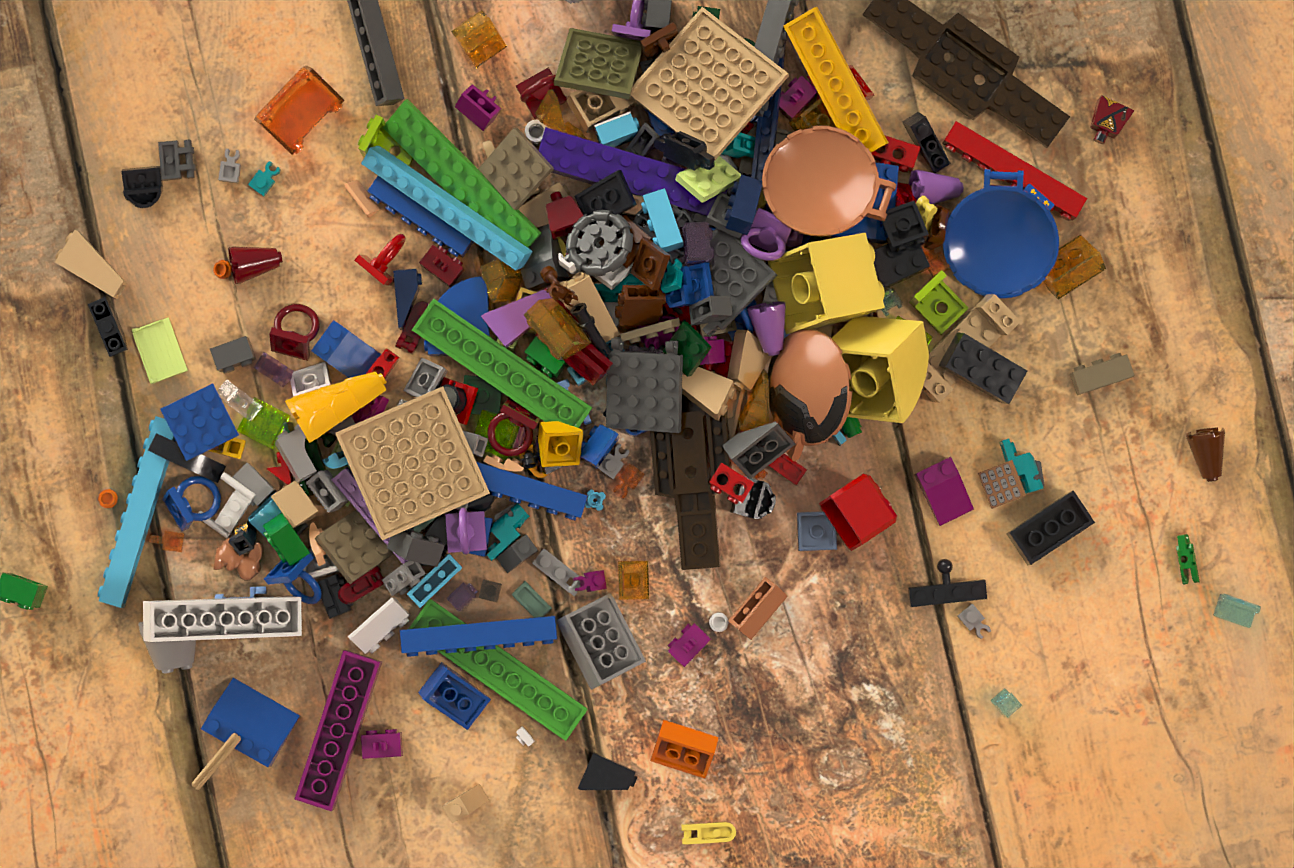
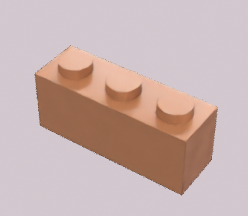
M764 577L728 621L747 638L752 640L788 595L767 577Z

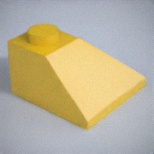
M559 421L540 422L538 443L541 466L579 465L583 430Z

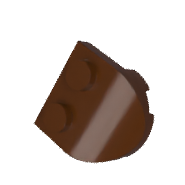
M935 205L937 212L933 215L928 233L929 236L924 248L929 250L941 246L945 241L950 209Z

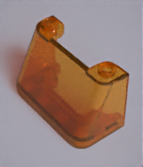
M305 65L255 116L254 121L293 155L303 149V138L328 112H338L345 100L313 68Z

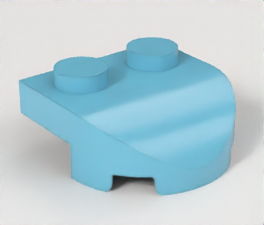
M343 451L336 452L322 460L326 467L332 469L349 465Z

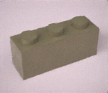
M1121 353L1110 356L1111 360L1104 362L1103 359L1092 362L1093 366L1085 368V365L1075 367L1074 372L1070 373V377L1076 394L1080 395L1134 377L1128 355L1122 356Z

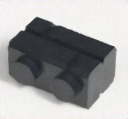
M339 574L317 582L321 589V599L329 619L352 611L351 606L354 603L344 604L338 598L339 589L346 584L343 577H339Z

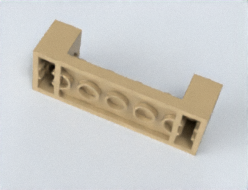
M987 294L929 352L928 368L922 391L932 402L940 403L953 390L951 385L958 379L957 376L939 366L957 332L965 333L985 346L990 347L1001 335H1008L1021 322L995 294Z

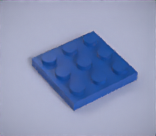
M213 383L160 409L186 461L239 436Z

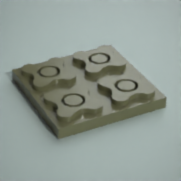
M570 28L554 79V85L630 99L643 51L641 42L639 40Z

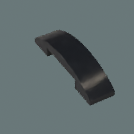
M157 433L148 448V451L216 483L219 482L226 468L225 465L202 454L186 461L176 442Z

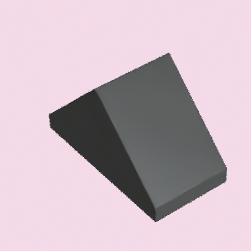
M644 123L626 150L630 153L646 157L655 148L654 141L660 138V136L647 123Z

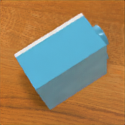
M631 112L594 125L599 143L610 147H617L632 141L640 130L636 117H632Z

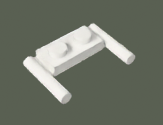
M224 472L220 479L236 490L232 493L216 520L209 518L203 520V522L228 539L256 494Z

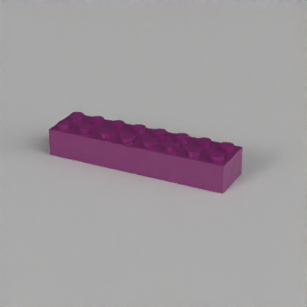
M343 650L294 800L328 811L335 809L382 661Z

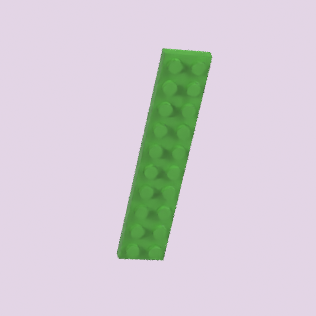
M408 99L403 101L382 128L447 193L529 248L541 235V232L519 210H514L485 176Z
M434 298L412 329L416 334L545 422L559 421L579 428L592 409L590 405Z
M429 599L409 629L466 623L432 599ZM495 645L496 649L484 650V646H478L476 651L466 652L465 648H457L455 653H445V650H437L565 741L588 710V708L498 645Z

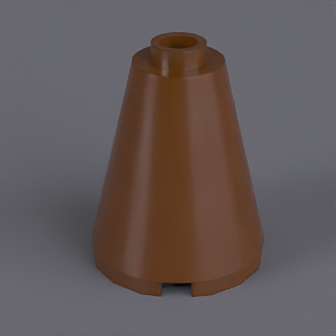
M1218 427L1196 430L1197 434L1194 435L1188 432L1186 439L1202 478L1206 479L1207 482L1217 481L1218 477L1222 476L1225 429L1222 428L1218 431Z

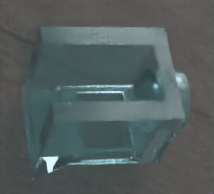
M894 288L886 289L883 299L885 308L881 310L885 316H888L889 309L896 305L898 308L902 307V301Z
M1005 688L990 700L1006 718L1022 706L1017 698Z

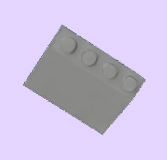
M611 593L556 620L591 690L646 662Z

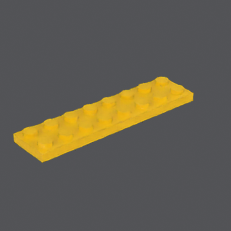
M818 7L812 8L783 25L836 128L845 130L857 137L871 153L888 144L881 127Z

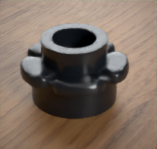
M527 453L523 455L520 463L523 464L525 469L534 468L539 465L538 456L534 455V453Z

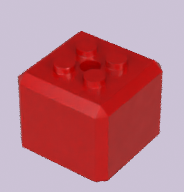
M868 474L860 475L819 503L822 511L850 551L865 544L896 523L897 515L892 509L891 503L884 497L879 485Z

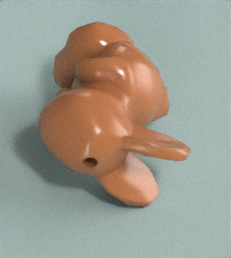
M229 538L224 540L223 544L217 547L214 570H220L223 567H226L227 571L236 569L242 580L250 581L261 570L262 544L256 542L254 549L250 550L248 555L242 554L239 556L230 545Z

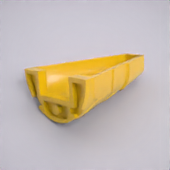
M372 372L293 396L285 400L310 443L385 392L384 384L387 382L381 373Z

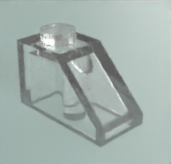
M227 379L217 391L222 401L249 421H252L262 408L258 402Z

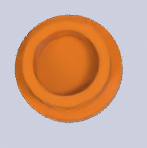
M227 260L218 261L213 268L214 274L220 279H227L232 273L230 262Z
M106 489L99 494L98 501L104 508H113L118 502V495L115 491Z

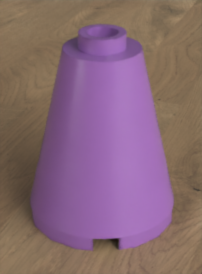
M913 170L909 177V185H912V193L916 201L921 196H926L930 204L958 198L963 193V183L960 182L959 178L922 170Z
M784 301L772 302L773 304L761 303L747 308L764 353H768V356L780 354L779 351L783 350L786 310Z

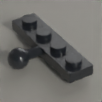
M948 559L940 560L937 565L938 571L942 573L943 584L908 587L910 607L987 599L985 579L950 582V572L953 569V565Z

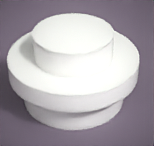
M715 613L711 616L709 625L712 630L722 632L728 627L729 621L725 614Z

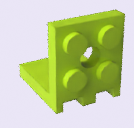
M375 115L374 119L371 118L367 124V133L365 136L362 135L358 141V149L363 157L366 156L370 147L380 146L390 153L391 148L396 146L400 148L401 152L395 157L410 166L413 158L382 128L386 124L384 119Z
M942 270L909 302L940 335L969 309L943 282L947 275ZM938 303H944L947 306L945 313L937 311L936 306Z

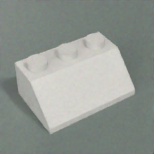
M391 598L348 637L365 654L369 652L373 654L380 647L379 643L383 639L387 641L395 634L393 630L398 626L402 628L409 622L408 617L410 614L396 598Z

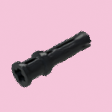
M585 303L577 304L571 309L570 313L578 320L579 328L586 331L598 351L604 356L606 355L603 349L607 355L610 354L611 349L595 326V318L590 316L586 310L587 305Z

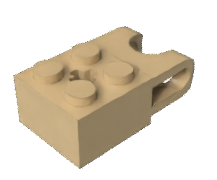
M581 90L574 91L567 98L568 105L585 133L595 129L594 125L617 117L639 104L632 97L624 99ZM590 104H596L597 107H592Z

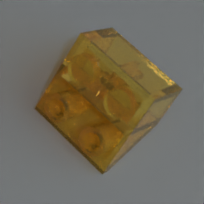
M483 10L451 31L460 47L476 68L507 47L491 19Z
M500 259L480 266L481 275L486 283L487 293L492 303L514 301L523 279L521 268L514 270Z

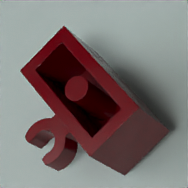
M432 245L419 263L451 288L464 272L463 262L456 257L452 259L446 255L448 251L442 246L436 247Z

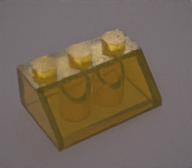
M1079 235L1059 248L1054 267L1043 282L1048 290L1059 300L1106 270L1100 252L1082 235Z
M553 298L538 300L524 314L527 324L538 333L540 341L548 346L551 355L558 360L569 358L591 343L570 314Z

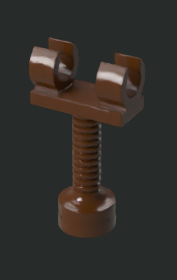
M546 266L541 270L540 275L544 282L551 284L547 290L550 297L556 300L560 298L564 300L566 305L573 307L571 300L578 301V296L573 290L562 286L558 282L556 270L552 266Z

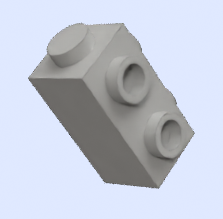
M408 561L382 579L392 596L397 593L403 595L410 590L409 586L412 588L421 582L419 578L426 573L419 563Z

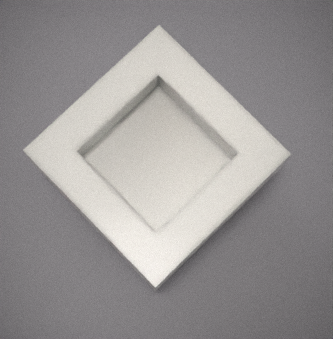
M523 726L516 731L518 734L516 738L523 746L526 744L529 747L535 742Z

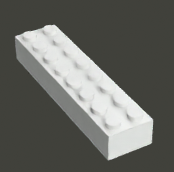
M301 597L143 601V641L161 642L302 636Z

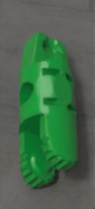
M1188 534L1177 536L1178 546H1176L1182 583L1185 585L1189 582L1188 568L1191 570L1193 582L1198 583L1200 579L1193 543L1190 544Z

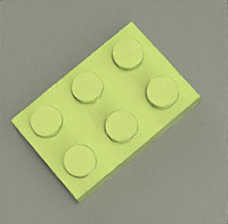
M719 156L714 161L715 165L712 169L707 170L699 167L694 171L687 168L678 173L675 180L703 203L732 187L735 181H739L741 174Z

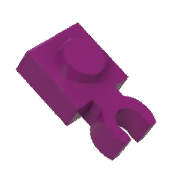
M604 570L584 573V577L578 576L573 578V581L578 580L581 584L580 587L575 588V591L586 589L587 592L607 589Z

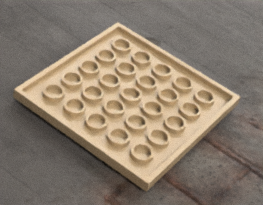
M702 7L669 44L670 50L665 53L662 52L633 85L630 97L675 133L681 131L704 141L707 146V153L714 156L716 160L789 77V74Z
M443 386L335 433L382 541L490 494Z

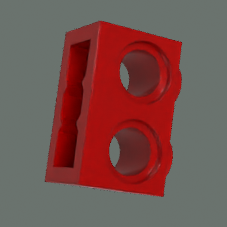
M721 463L708 484L711 485L710 489L717 494H721V492L728 496L727 500L737 505L738 502L740 504L743 503L754 482ZM725 475L727 477V484H718L717 476ZM735 485H741L744 488L742 495L734 493L733 488Z

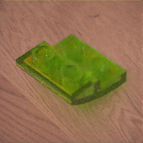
M254 397L237 431L274 449L275 442L278 439L277 436L283 431V423L288 422L291 415Z
M482 410L474 434L488 438V426L497 414ZM509 419L502 420L495 429L497 442L504 448L512 449L520 427L513 424ZM489 440L487 441L485 453L490 452L504 460L509 459V456L496 452L490 445Z

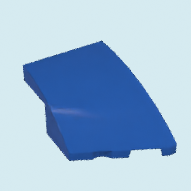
M704 262L681 267L680 270L683 272L681 289L665 293L666 303L670 308L691 306L709 296H714L709 263Z

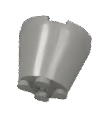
M139 622V631H140V634H141V636H142V639H143V622ZM196 640L144 641L155 668L161 670L162 673H171L174 671L173 669L180 667L182 670L193 667Z

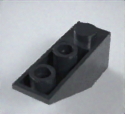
M917 112L902 122L914 144L920 146L919 151L933 173H937L951 164L926 116Z

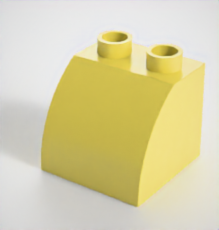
M866 233L810 242L784 253L777 260H767L769 267L777 274L772 280L777 301L785 302L784 329L786 335L798 330H809L839 323L885 308L883 303L885 296L884 287L878 281L874 267L875 251L872 245L868 243Z
M867 316L853 318L832 337L843 353L841 355L844 362L848 363L851 374L849 391H852V399L847 417L904 423L920 397L928 368L929 352L923 321Z

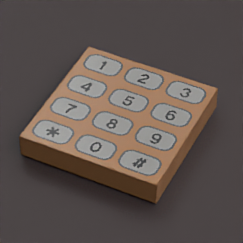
M1013 460L978 473L991 509L1026 496Z

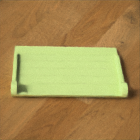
M169 317L131 330L150 384L188 371Z

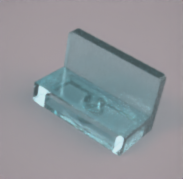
M1220 594L1213 615L1250 628L1254 615L1259 614L1261 606L1227 594Z

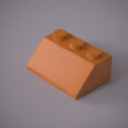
M663 720L650 761L705 779L719 737Z

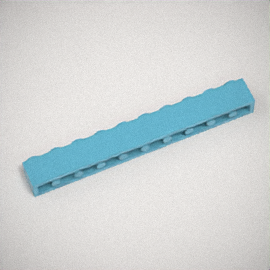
M375 146L369 148L361 163L362 165L514 270L525 266L533 252L532 250L382 147Z
M157 416L150 422L149 431L151 432L143 445L145 452L143 457L139 458L137 465L139 471L132 480L133 491L132 494H128L126 500L128 507L121 516V530H118L115 535L117 543L115 549H112L109 555L110 565L104 571V585L100 586L98 591L99 602L120 608H125L170 462L148 451V448L156 433L176 442L166 420Z

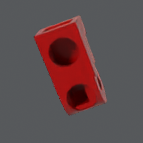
M385 349L366 374L372 372L381 373L386 379L400 357L389 349Z

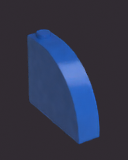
M487 276L463 280L452 286L440 297L438 302L490 337V328L481 317L489 312ZM424 340V351L428 352L429 356H448L430 342Z

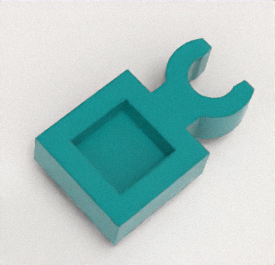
M271 161L266 164L264 173L258 170L248 183L251 188L263 197L275 183L272 177L277 176L281 171L279 167L275 171H270V167L273 165Z
M677 258L674 265L668 261L667 272L664 273L661 282V290L664 293L681 289L683 272L680 269L682 263Z

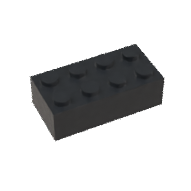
M888 244L874 250V267L877 279L882 283L884 289L924 272L930 267L921 246L915 247L914 244L910 245L902 253H897V251L891 252Z
M959 332L956 333L939 364L941 368L1004 404H1010L1027 373L1026 369L967 334Z
M1073 490L1006 534L1028 566L1094 524L1095 521Z

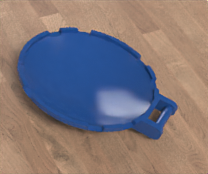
M985 169L984 188L964 198L954 208L948 218L945 241L943 243L946 262L953 275L961 284L982 296L987 294H995L998 298L1020 296L1041 284L1054 267L1057 259L1059 233L1056 222L1049 209L1041 200L1023 190L1024 171L1018 170V172L991 171V169ZM990 179L1017 180V186L990 185Z

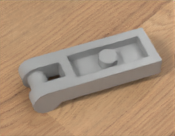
M543 549L532 564L575 597L578 593L575 591V588L580 587V582L578 580L574 581L571 586L566 582L570 577L574 578L579 575L547 550Z

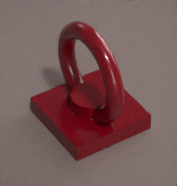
M549 67L516 85L521 95V101L526 104L534 120L567 102V98L560 86L554 85L556 75L552 74Z
M291 304L282 308L277 313L274 319V328L272 327L269 333L271 351L308 361L310 356L309 342L316 337L320 328V321L316 312L303 304ZM291 312H303L311 318L312 328L305 336L294 331H284L281 327L283 318Z
M508 398L500 410L501 413L491 420L487 436L490 445L496 452L504 456H517L524 453L530 447L533 440V430L538 425L540 418ZM509 419L513 424L525 428V440L519 447L508 449L497 442L495 429L502 420Z

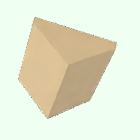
M296 480L271 496L293 528L313 519L318 512Z

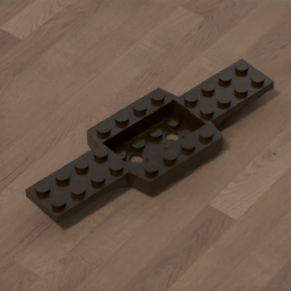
M872 0L864 11V17L909 48L919 58L912 77L970 119L974 120L985 110L990 109L1048 148L1070 118L1068 114L1013 76L1019 60L1018 55L961 14L957 13L945 24H941L909 0ZM947 33L953 36L959 42L964 44L966 47L971 49L973 52L978 54L980 57H982L984 60L989 62L991 65L996 67L1004 74L1000 75L994 69L989 67L976 56H974L969 51H967L962 46L953 41L951 38H949L947 36ZM952 53L955 58L954 61L951 63L946 62L944 54ZM983 75L985 83L982 85L976 84L975 76Z
M704 364L699 365L698 367L704 369ZM683 394L681 432L650 431L655 495L671 497L675 500L681 570L721 567L715 495L717 493L710 489L711 486L708 484L703 418L706 415L712 478L721 463L732 469L731 458L722 446L729 441L727 412L724 416L721 415L719 421H717ZM686 428L693 430V436L690 439L683 437V431ZM690 466L695 467L697 471L696 475L692 478L686 475V469ZM725 475L717 476L718 484H727V477Z

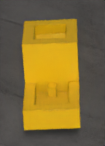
M233 438L219 445V450H209V452L241 459L246 441Z

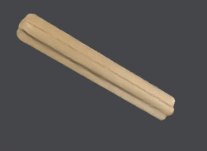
M233 733L192 782V787H195L196 790L201 789L241 741V737L237 733Z

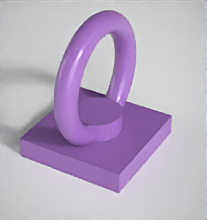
M633 0L630 22H626V26L613 24L612 33L614 36L641 41L652 34L650 30L643 29L641 24L645 0Z
M758 208L748 235L742 234L741 244L750 255L769 261L777 260L785 253L786 244L792 229L780 222L774 214ZM751 244L760 247L764 250H767L771 253L759 251L755 249Z
M461 508L459 513L445 514L448 553L462 552L466 555L470 551L487 550L484 511L467 512L465 508Z

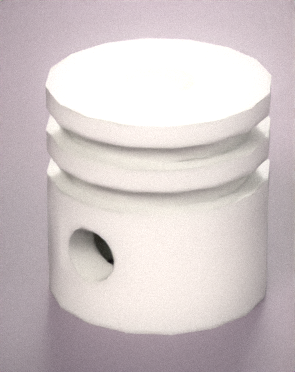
M536 119L528 122L526 125V138L534 146H540L545 127H547L546 124Z

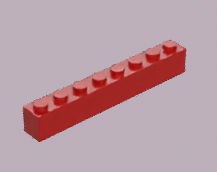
M955 121L942 143L945 145V149L952 153H959L962 155L961 158L969 163L971 161L976 163L977 167L982 171H985V169H991V171L996 172L1024 171L1023 190L1028 184H1031L1054 204L1050 211L1055 210L1059 212L1060 217L1067 221L1076 219L1088 199ZM1005 180L1011 184L1010 186H1017V180Z

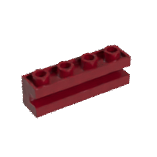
M556 313L550 317L549 321L546 320L541 325L535 335L593 386L607 374L613 364Z

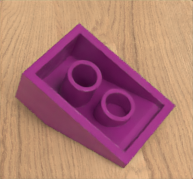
M951 457L914 474L939 526L974 510L961 476Z

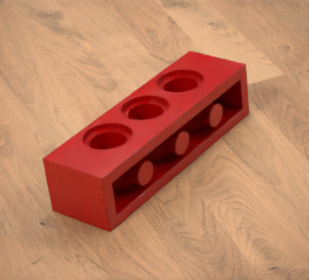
M885 135L888 144L882 146L884 148L883 153H877L876 151L871 153L874 160L879 161V163L899 166V171L912 172L920 146ZM899 151L902 154V158L895 159L892 153Z

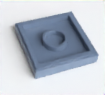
M824 512L797 513L798 551L837 550L836 530Z

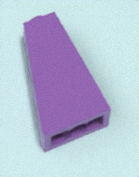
M544 289L487 312L481 317L505 348H507L560 305Z

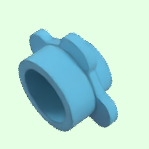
M589 490L585 507L596 508L598 511L602 510V503L606 495L603 492L597 493L594 490Z

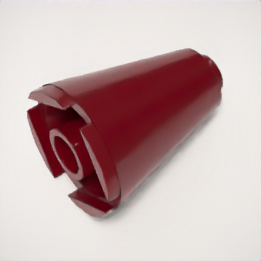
M236 246L228 248L235 284H241L280 267V263L283 262L281 251L277 252L276 248Z

